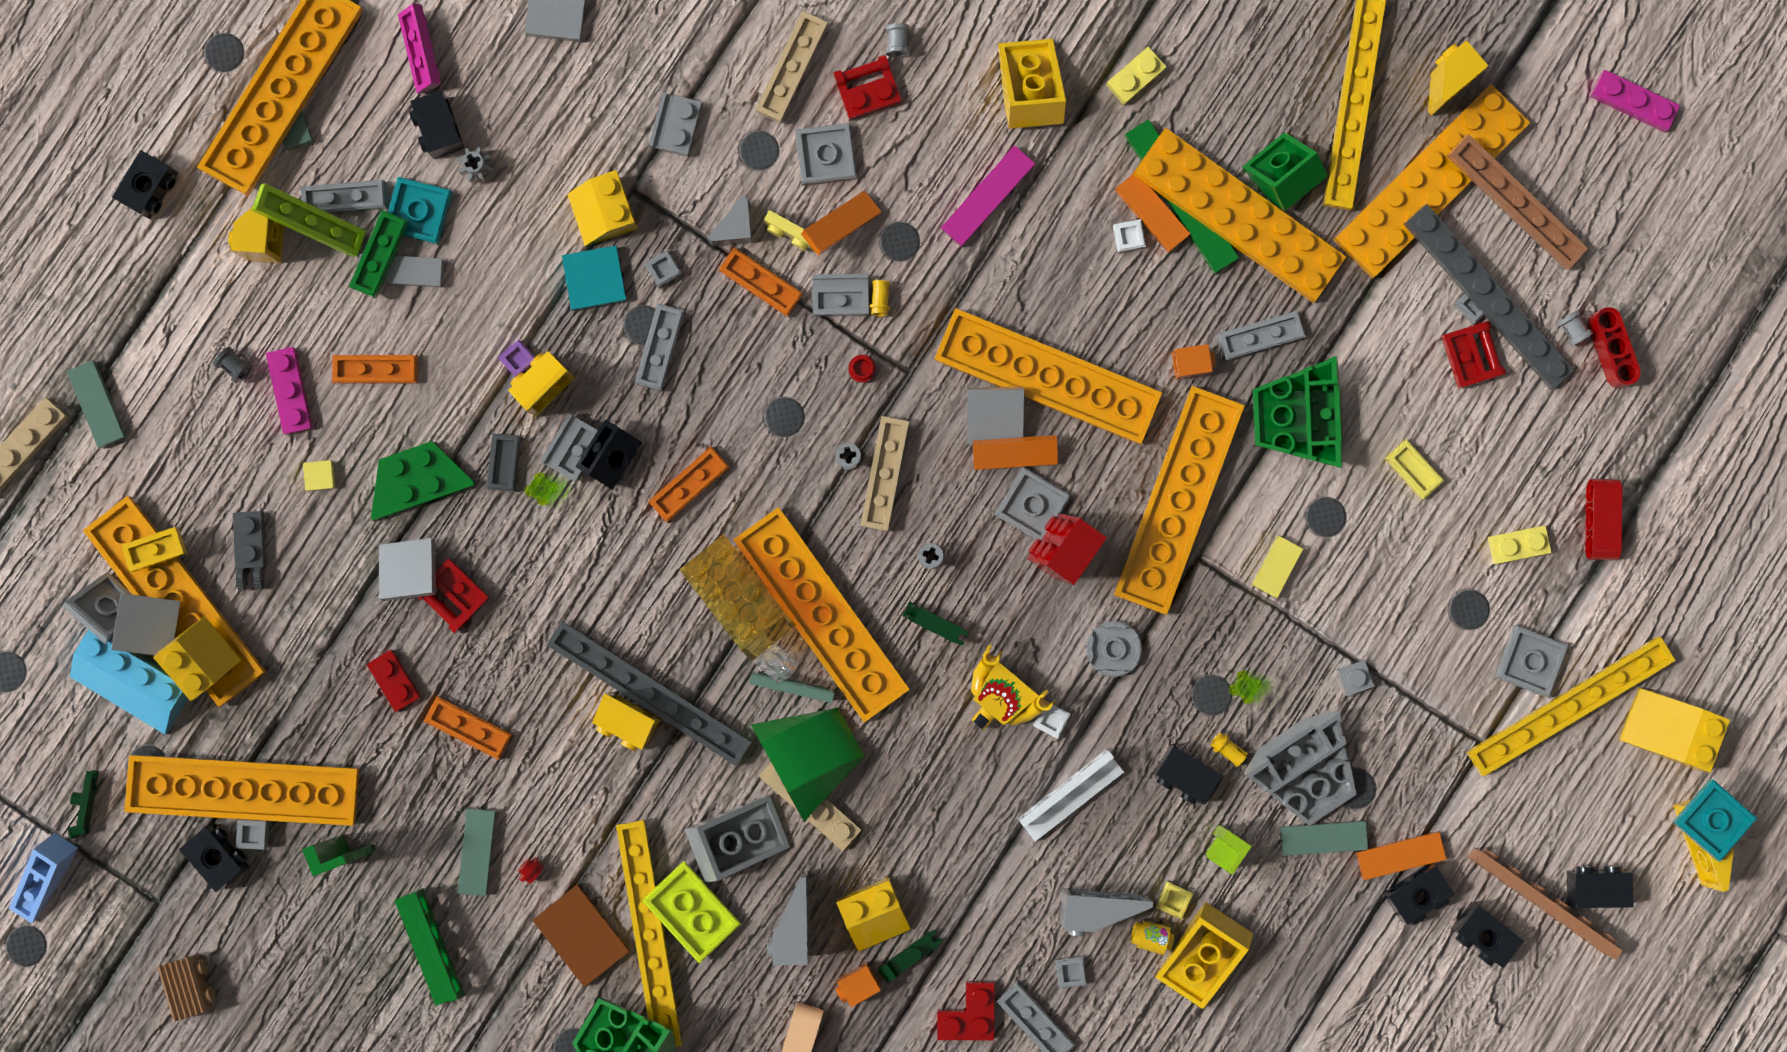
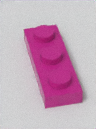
M411 4L398 13V18L416 93L426 94L441 84L440 74L436 66L433 45L430 41L427 19L424 15L422 4Z
M1607 70L1601 72L1590 95L1591 98L1664 133L1669 130L1680 105Z
M289 347L266 353L283 434L290 435L313 429L296 348Z

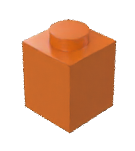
M1208 344L1174 349L1171 353L1175 380L1207 376L1213 372L1212 368L1216 367L1214 351H1209Z
M868 962L840 976L837 979L839 986L835 988L842 1003L847 1001L850 1007L881 991V985Z

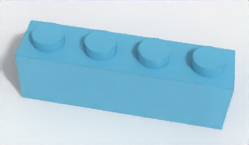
M88 629L73 654L70 677L167 735L187 703V696L156 661L140 653L111 650L112 640L104 644Z

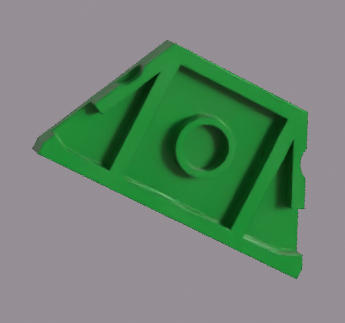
M430 441L379 459L371 519L372 521H377L469 489L476 486V483L435 442Z

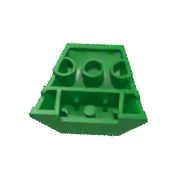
M1337 356L1253 389L1256 446L1342 468L1344 438L1341 383Z
M838 707L751 724L804 823L815 809L828 798L827 796L865 757Z
M598 998L572 1042L577 1052H674L676 1049L673 1030L604 998Z

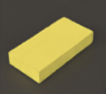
M1407 439L1401 442L1384 458L1421 500L1425 499L1444 481Z
M1277 536L1251 586L1274 598H1278L1303 548Z

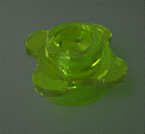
M539 472L534 475L530 485L526 486L525 494L538 500L539 505L545 506L549 504V498L558 491L559 487L556 482L549 481L544 473ZM541 486L544 487V491H543V492H540V491H539V488H540Z
M1239 671L1236 674L1237 679L1234 684L1229 686L1228 691L1231 695L1240 697L1243 703L1250 704L1254 701L1253 696L1261 689L1262 683L1259 679L1248 676L1246 671ZM1245 684L1248 686L1246 690L1243 689Z

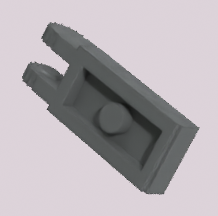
M264 512L233 513L235 569H237L236 586L239 591H245L248 584L247 568H254L253 583L255 589L263 590L265 585L264 567H266Z

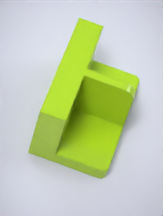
M1219 825L1213 833L1216 838L1207 850L1206 856L1233 875L1252 846Z

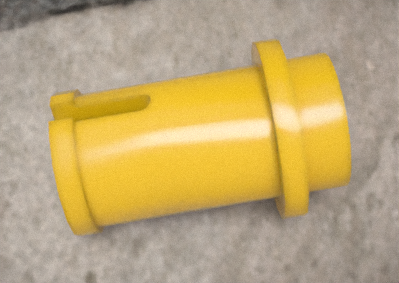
M874 280L872 281V304L869 305V310H871V315L885 317L891 309L888 306L890 282Z
M1218 733L1210 744L1213 747V752H1219L1236 767L1248 755V752L1229 739L1228 734Z

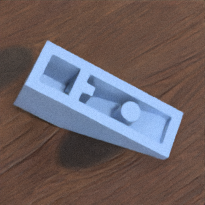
M55 832L35 847L9 909L30 923H34L70 868L78 847Z

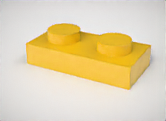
M173 527L121 545L129 572H136L187 554L179 527Z

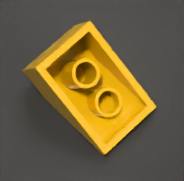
M1053 39L998 43L1004 105L1009 129L1064 124L1066 99Z
M1638 688L1619 740L1696 771L1711 773L1730 719Z
M1692 799L1673 805L1677 816ZM1683 832L1701 886L1722 892L1728 891L1734 847L1719 862Z
M1205 902L1181 935L1155 978L1204 1009L1248 952L1253 933Z

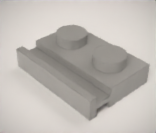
M663 92L649 147L689 157L703 105L702 102Z
M868 274L812 275L813 316H869Z
M568 414L540 462L577 483L583 471L575 466L598 430Z

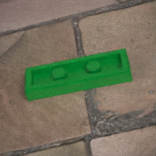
M381 210L348 287L375 299L377 298L410 222Z

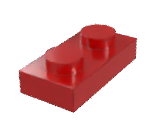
M393 650L385 652L366 664L395 712H399L421 698V695Z

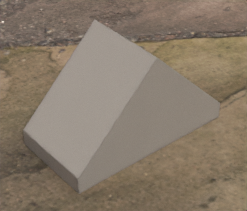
M744 195L707 237L712 246L753 243L749 202Z

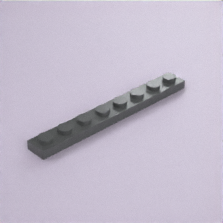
M1427 204L1423 205L1403 224L1474 305L1482 311L1490 323L1549 389H1555L1574 371Z
M561 621L546 644L735 766L738 765L752 741L564 621Z

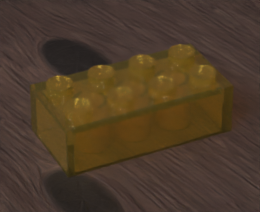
M724 534L679 569L739 649L751 661L796 626Z

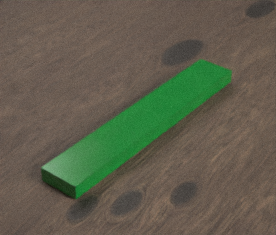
M1148 119L1127 132L1124 136L1139 160L1142 161L1159 137V134ZM1165 198L1178 220L1190 233L1189 237L1214 274L1239 259L1228 241Z

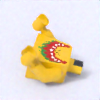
M988 645L983 658L973 671L971 691L974 695L973 700L981 706V709L971 720L984 731L994 718L1002 725L1009 724L1015 726L1031 721L1043 711L1050 710L1057 700L1055 699L1049 703L1044 699V696L1049 691L1045 690L1040 695H1037L999 662L1003 652L1000 651L999 655L993 656L989 652L992 645Z

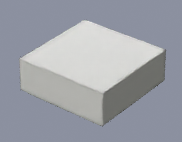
M1141 219L1113 224L1118 253L1146 247Z
M1053 705L1050 710L1040 713L1032 726L1058 739L1071 714Z

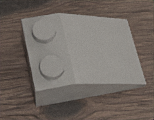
M770 795L684 829L705 882L719 881L790 848Z
M808 871L802 872L773 936H769V940H767V957L773 958V966L808 965L810 958Z
M1062 889L1060 924L1064 930L1069 931V935L1086 936V932H1095L1153 908V901L1147 895Z

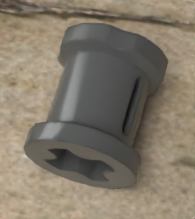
M231 347L223 349L213 362L216 368H221L229 374L234 383L242 381L252 368L249 362H244L236 356Z

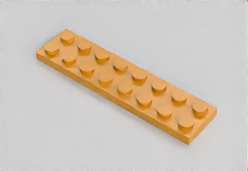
M300 0L197 168L248 197L363 12L362 7L350 0Z
M1490 84L1333 240L1373 279L1415 238L1403 225L1414 213L1427 204L1438 215L1472 181L1446 157L1461 139L1469 134L1495 158L1530 122Z
M1166 127L1133 172L1135 177L1221 236L1233 247L1312 303L1317 300L1346 258L1341 252Z
M957 308L953 312L934 358V361L997 387H1024V398L1139 445L1142 444L1162 395V392Z
M1194 386L1190 387L1115 588L1114 596L1167 615L1245 405Z
M131 496L123 498L82 530L131 594L180 601L174 639L206 616L242 660L206 690L218 707H223L266 673L263 666L178 557L136 572H129L121 545L158 533V530Z
M779 507L733 539L863 722H866L910 690Z
M129 755L124 812L354 826L356 823L360 768Z

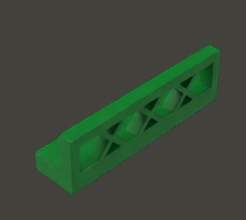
M344 834L302 849L313 877L375 852L372 844L351 852Z
M422 888L395 899L394 901L435 1006L447 1001L457 1000L464 994V991L424 889Z

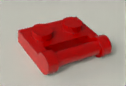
M886 55L877 57L878 60L844 72L841 70L833 72L849 121L901 103ZM878 71L882 72L884 78L847 89L846 82Z
M1490 321L1441 336L1458 389L1507 374L1505 366H1501L1490 333V329H1492ZM1474 334H1479L1490 367L1488 371L1484 369L1473 336Z
M447 559L437 569L436 587L462 613L457 617L435 595L417 597L420 601L424 600L450 625L449 629L454 634L459 632L467 621L490 599L451 559Z

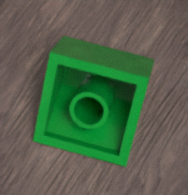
M1285 132L1242 166L1246 174L1268 200L1284 211L1294 205L1328 176L1318 153Z

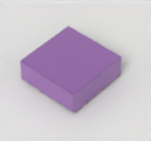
M518 339L498 358L516 377L521 372L523 374L532 367L530 363L535 356Z

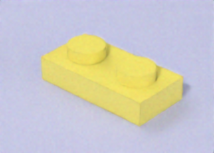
M1147 47L1106 83V86L1125 105L1166 69V66Z
M770 210L764 218L765 225L768 226V232L779 238H782L784 235L792 239L791 244L802 251H806L807 248L814 251L801 235L804 230L803 228Z
M1546 525L1488 537L1493 564L1551 553Z

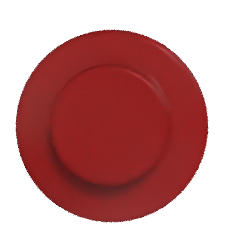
M857 355L849 363V375L856 382H868L875 376L876 364L867 355Z
M535 857L533 860L528 858L520 866L518 872L520 873L519 880L521 882L526 881L528 884H531L540 875L544 866L540 864L538 857Z

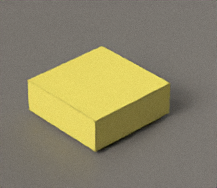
M332 460L303 463L305 491L336 489L334 462Z
M1166 881L1155 907L1182 920L1193 893Z

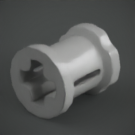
M902 23L887 25L888 48L886 49V55L895 58L909 56L910 49L907 48V33L910 32V26Z
M1579 309L1557 322L1558 327L1562 326L1570 338L1569 344L1571 346L1593 334V331L1591 329L1588 330L1580 318Z
M852 443L841 444L836 451L838 465L845 470L855 469L861 461L859 448ZM845 450H850L851 454H856V457L852 458V463L848 464L845 459H840L841 456L845 455Z
M928 543L920 548L918 560L921 566L926 569H933L941 564L943 551L940 546ZM930 549H934L935 555L938 556V561L933 560L931 564L926 563V557L922 556L923 552H929Z

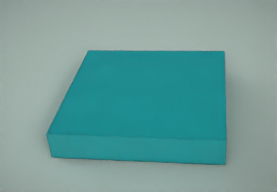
M397 177L388 213L410 222L404 237L439 245L453 192L445 188Z
M616 245L561 255L572 311L627 301L618 247Z
M1709 779L1673 823L1711 857L1721 862L1758 818L1714 779Z

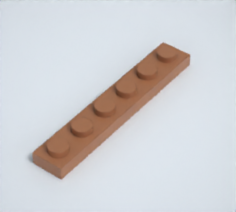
M1469 134L1464 136L1446 156L1565 270L1571 269L1586 252L1588 247Z
M1473 848L1467 857L1606 956L1617 960L1622 953V950L1614 945L1617 942L1616 939L1604 931L1598 934L1591 929L1593 926L1592 922L1579 914L1577 917L1567 912L1570 908L1568 905L1557 898H1554L1553 901L1544 895L1546 893L1544 888L1533 881L1527 884L1521 879L1523 876L1521 872L1510 865L1506 868L1498 863L1500 858L1485 848L1482 852Z

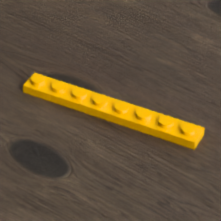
M1356 0L1323 201V206L1348 211L1353 208L1386 0Z
M1655 637L1469 749L1466 753L1480 776L1484 777L1676 660L1663 639Z
M645 820L617 824L616 830L648 1019L673 1030L675 1045L680 1047L683 1043L663 924L642 901L656 887Z

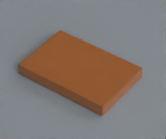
M579 884L532 920L584 987L630 951Z

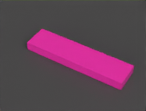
M1014 145L942 225L941 230L962 247L1035 166V163Z

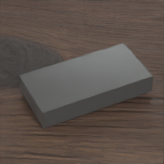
M492 433L486 489L516 492L521 436Z

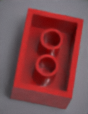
M1058 514L1057 517L1052 516L1046 523L1044 529L1047 532L1041 540L1036 539L1028 550L1030 555L1027 560L1052 578L1075 585L1107 537L1078 517Z

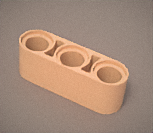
M796 1002L781 1052H812L824 1010Z

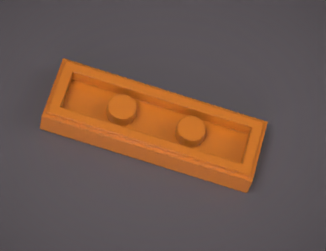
M1133 174L1115 188L1114 191L1139 220L1141 219L1142 224L1167 253L1172 251L1190 235L1188 230L1152 188Z
M864 190L804 229L801 235L819 256L878 217L881 210Z
M735 247L718 269L719 272L786 317H789L803 296L802 292Z
M332 355V383L418 384V356Z
M1056 435L972 441L974 470L1058 464Z
M710 446L648 502L668 523L730 467Z
M436 696L424 719V722L497 760L501 759L513 736L512 733L440 696Z
M1438 831L1355 852L1363 880L1446 860Z

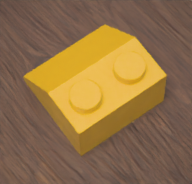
M1467 40L1459 47L1454 43L1435 61L1437 67L1431 73L1428 104L1430 115L1432 116L1489 66Z
M617 170L591 178L568 193L586 247L638 229Z
M251 207L233 222V231L231 230L228 235V244L231 247V251L247 261L281 263L285 226L251 211Z
M549 351L545 354H538L530 363L532 367L525 374L519 373L511 381L512 387L508 390L521 406L535 417L575 379Z
M206 616L161 648L153 657L190 701L211 687L242 660Z
M609 692L603 695L592 723L598 726L596 730L609 738L614 734L623 739L621 742L623 746L636 752L637 748L641 750L646 748L661 718L619 695Z
M889 877L837 898V906L858 951L911 930Z

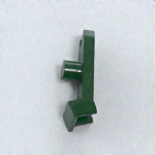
M909 601L902 615L913 623L955 644L964 645V641L959 639V635H969V632L964 628Z
M86 771L82 793L73 792L71 795L70 804L80 807L76 826L67 828L69 839L90 833V820L98 781V771Z
M935 930L924 934L878 969L887 984L942 943L941 938L936 941L932 940V936L936 934Z

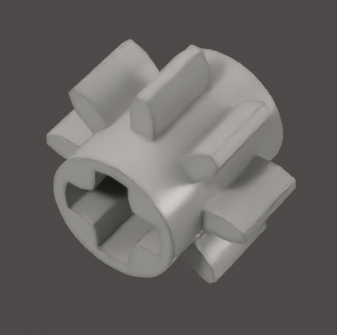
M480 147L476 149V152H470L466 148L464 157L457 158L463 165L458 172L461 175L469 173L468 181L470 183H473L475 178H480L485 182L484 176L487 172H493L487 164L492 158L490 155L482 157L483 150ZM473 161L478 162V168L475 170L473 169Z

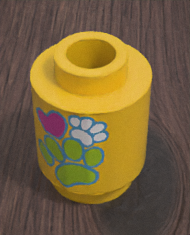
M1145 920L1142 923L1135 921L1131 933V944H1135L1139 949L1164 955L1166 950H1171L1174 934L1170 933V927Z

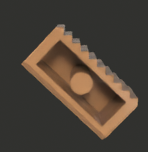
M198 953L158 967L174 1022L214 1008L215 993L213 988L208 986L205 976L207 975V966L202 958L199 959L200 955Z

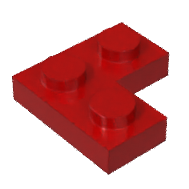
M966 981L965 1010H937V1040L994 1041V981Z

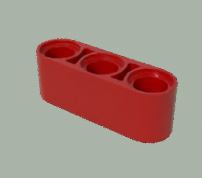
M1606 307L1591 314L1587 322L1588 329L1593 331L1591 337L1606 380L1614 388H1624L1636 383L1640 378V367L1621 314L1612 307ZM1601 315L1608 319V328L1601 325ZM1610 342H1614L1618 346L1617 354L1611 352ZM1620 368L1625 369L1628 377L1626 381L1622 380L1619 376Z
M1589 479L1586 486V557L1589 560L1617 561L1620 558L1622 548L1621 481L1618 479Z

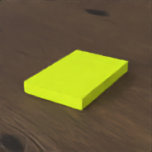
M685 861L642 899L643 903L699 964L741 925L736 917Z

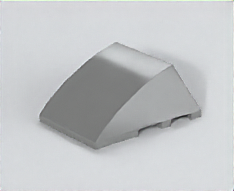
M1334 711L1302 719L1260 747L1244 772L1249 779L1254 781L1309 826L1356 795L1351 765L1347 759L1345 749L1346 740L1342 734L1340 721H1342L1340 712Z

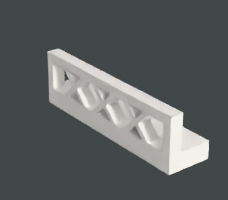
M1105 749L1017 818L1035 842L1124 773L1108 750Z

